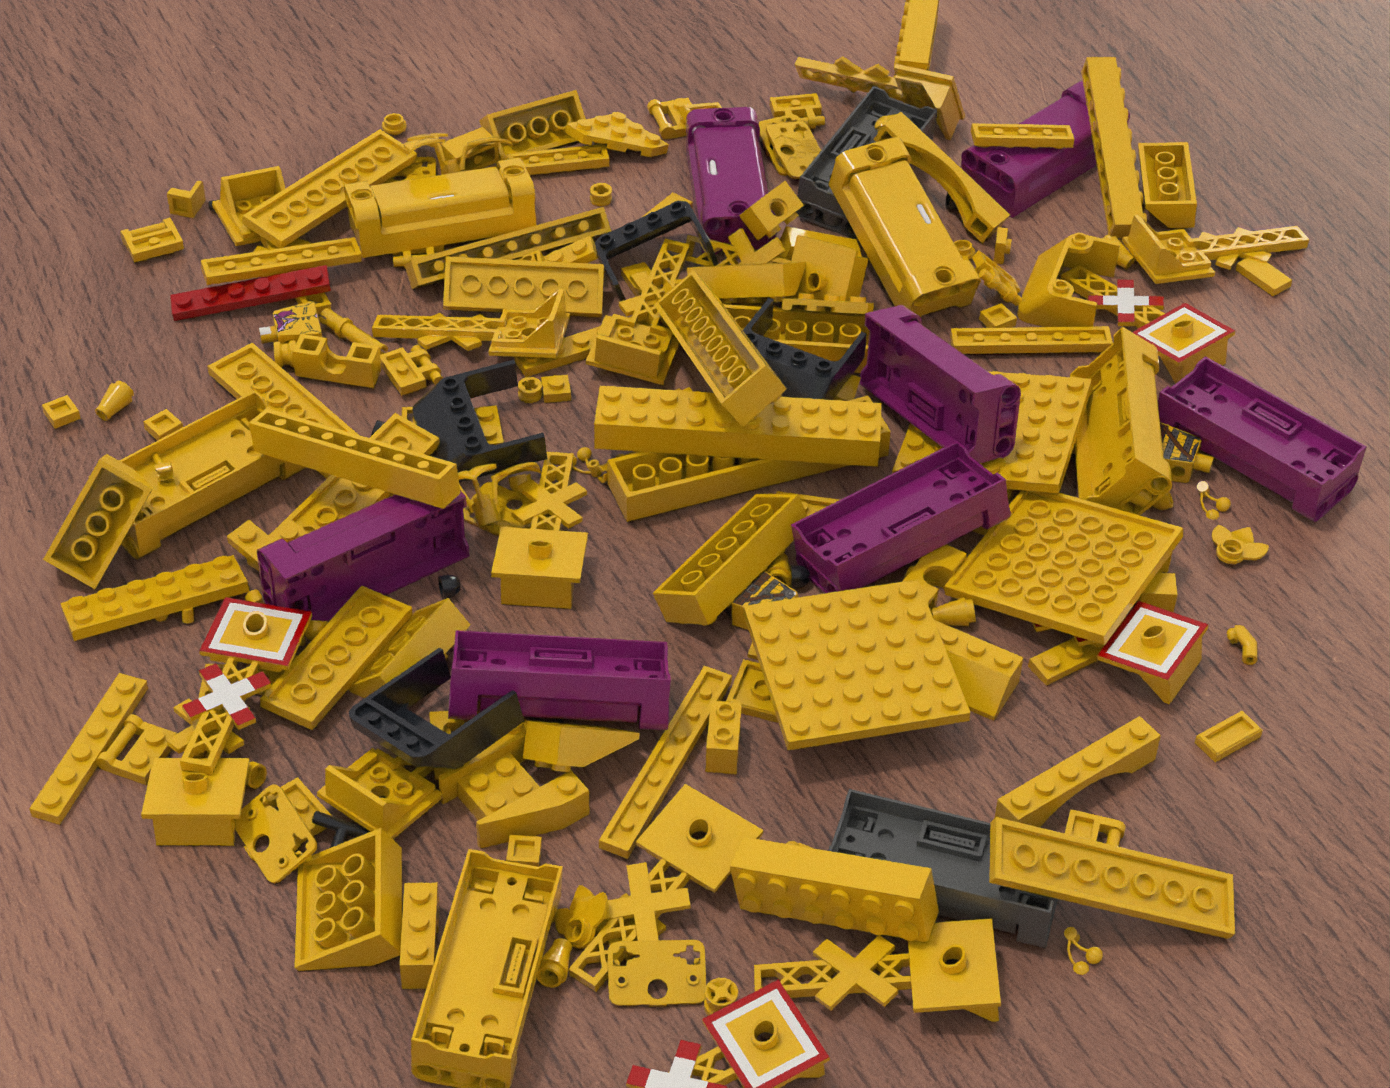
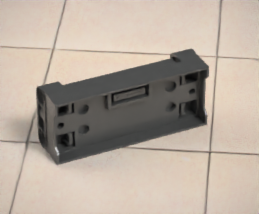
M873 86L800 176L797 197L804 206L796 211L799 217L849 238H857L828 185L836 157L846 150L875 143L873 139L877 135V130L874 128L876 121L882 116L894 115L899 112L910 118L933 141L937 110L929 106L920 109L890 98L885 90Z
M852 789L848 790L843 812L828 851L931 868L939 909L938 915L961 921L992 918L993 929L1015 934L1017 924H1019L1017 942L1046 949L1058 899L989 883L990 823Z

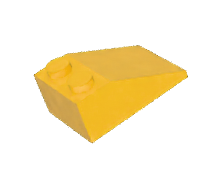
M527 721L523 758L534 760L535 767L570 772L571 766L585 767L639 740L640 733L603 726Z

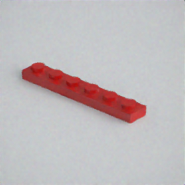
M327 265L172 294L170 295L172 316L174 321L329 292L331 291Z

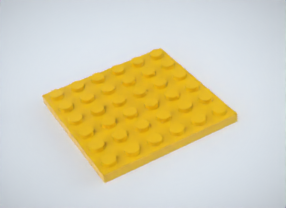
M998 371L989 372L992 375L1001 374L1019 386L1021 397L1014 449L1004 458L979 464L993 475L998 473L1005 478L1007 489L1060 493L1092 390V379L1003 373ZM910 423L893 466L892 474L943 447Z
M1021 490L1009 505L1011 511L1010 518L990 528L945 584L944 591L946 596L956 599L965 597V600L972 599L975 605L1105 645L1183 538V528L1062 493Z
M918 579L744 606L743 615L787 750L970 720L971 713Z

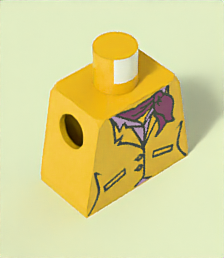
M314 301L275 310L273 312L274 326L259 328L261 344L277 341L282 344H288L292 340H296L297 343L300 334L322 337Z

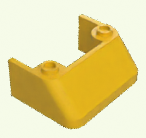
M1075 233L1040 254L1022 294V302L1018 305V318L1023 322L1042 327L1094 326L1097 302L1073 297V286L1065 280H1059L1063 267L1074 268L1080 265L1094 274L1114 278L1120 243L1083 233Z

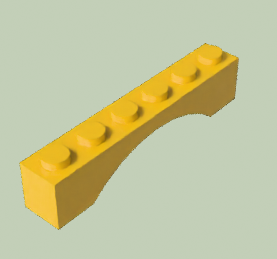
M899 112L887 121L873 139L875 142L894 137L901 138L911 156L910 164L928 173L948 192L961 214L964 226L981 243H984L996 233L998 227H1001L1010 216L1004 208L902 112Z
M1139 716L997 799L995 818L999 817L1041 827L1060 806L1088 785L1113 774L1133 773L1154 761L1161 735Z

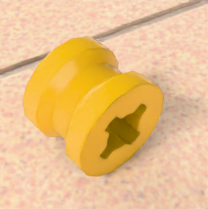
M296 340L289 341L288 344H282L279 341L274 342L275 363L281 368L284 365L294 367L292 351L296 345Z
M716 978L707 983L704 1000V1010L707 1016L737 1001L738 988L736 984L727 978Z

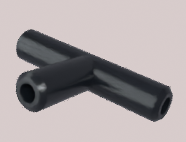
M315 811L312 817V823L335 831L330 848L346 842L347 836L356 838L371 832L362 826L319 811Z

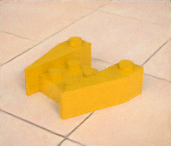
M525 718L522 724L465 763L462 767L447 769L439 776V789L443 793V798L440 802L445 804L458 797L478 820L476 821L477 845L480 849L509 842L510 835L536 836L561 830L590 814L589 789L572 770L540 787L520 765L521 762L527 760L523 758L527 725Z

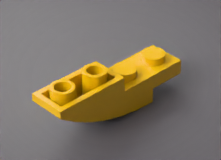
M590 235L566 247L555 250L546 256H543L541 251L537 250L517 260L590 263L598 259L595 242Z

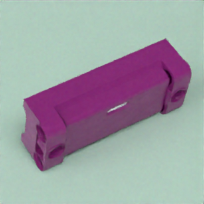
M1079 81L1064 90L1059 100L1019 123L1070 125L1074 136L1073 148H1007L1004 146L980 147L973 145L962 152L961 169L1010 214L1009 217L1017 216L1097 165L1083 81ZM1128 110V121H1127V125H1128V122H1129V119H1130L1129 110Z
M751 107L708 108L690 111L686 118V154L695 215L708 238L732 245L728 237L742 228L753 248L759 250L776 238V234L771 238L765 235L757 240L739 216L768 194L759 144L760 127L755 109ZM700 244L701 255H702V254L704 253V250H703V248H702V246H701V244Z
M904 305L865 313L864 326L870 332L867 365L860 372V385L943 448L958 441L966 447L969 455L978 463L1004 458L1012 452L1016 439L1021 397L1019 386L1001 374L992 375L924 327L920 316Z
M1206 356L1196 364L1193 371L1172 387H1165L1159 393L1158 410L1160 423L1199 437L1201 439L1200 450L1292 502V509L1313 522H1317L1345 498L1358 481V473L1367 446Z
M956 441L791 524L796 561L798 565L808 569L810 572L809 580L824 594L863 588L981 526L984 529H989L1009 519L1011 511L1008 503L1006 479L998 473L993 475L969 455L966 447Z
M460 490L461 493L442 509L394 494L288 543L284 539H280L257 549L258 567L265 604L311 611V620L329 622L361 586L386 596L469 557V545L465 538L463 508L467 507L466 496Z
M456 630L448 719L470 720L477 715V711L479 712L480 710L482 712L513 690L517 692L523 717L635 723L639 720V729L668 730L671 677L668 670L667 642Z

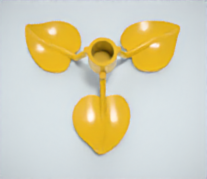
M448 133L416 135L407 138V142L404 143V148L410 153L424 145L433 147L440 163L441 175L466 170L467 152L479 145L500 142L513 147L512 142L502 138L488 137L474 140L464 145L461 162L457 164V159L445 160L440 144L446 142V139H439V137H449Z
M521 463L491 476L492 499L489 494L482 495L477 477L483 472L496 469V464L480 465L472 468L470 471L458 472L459 480H472L477 497L473 498L474 504L461 486L460 490L466 496V504L469 507L470 513L475 514L478 527L500 521L496 505H499L498 482L508 475L520 472L533 471L541 473L537 463Z

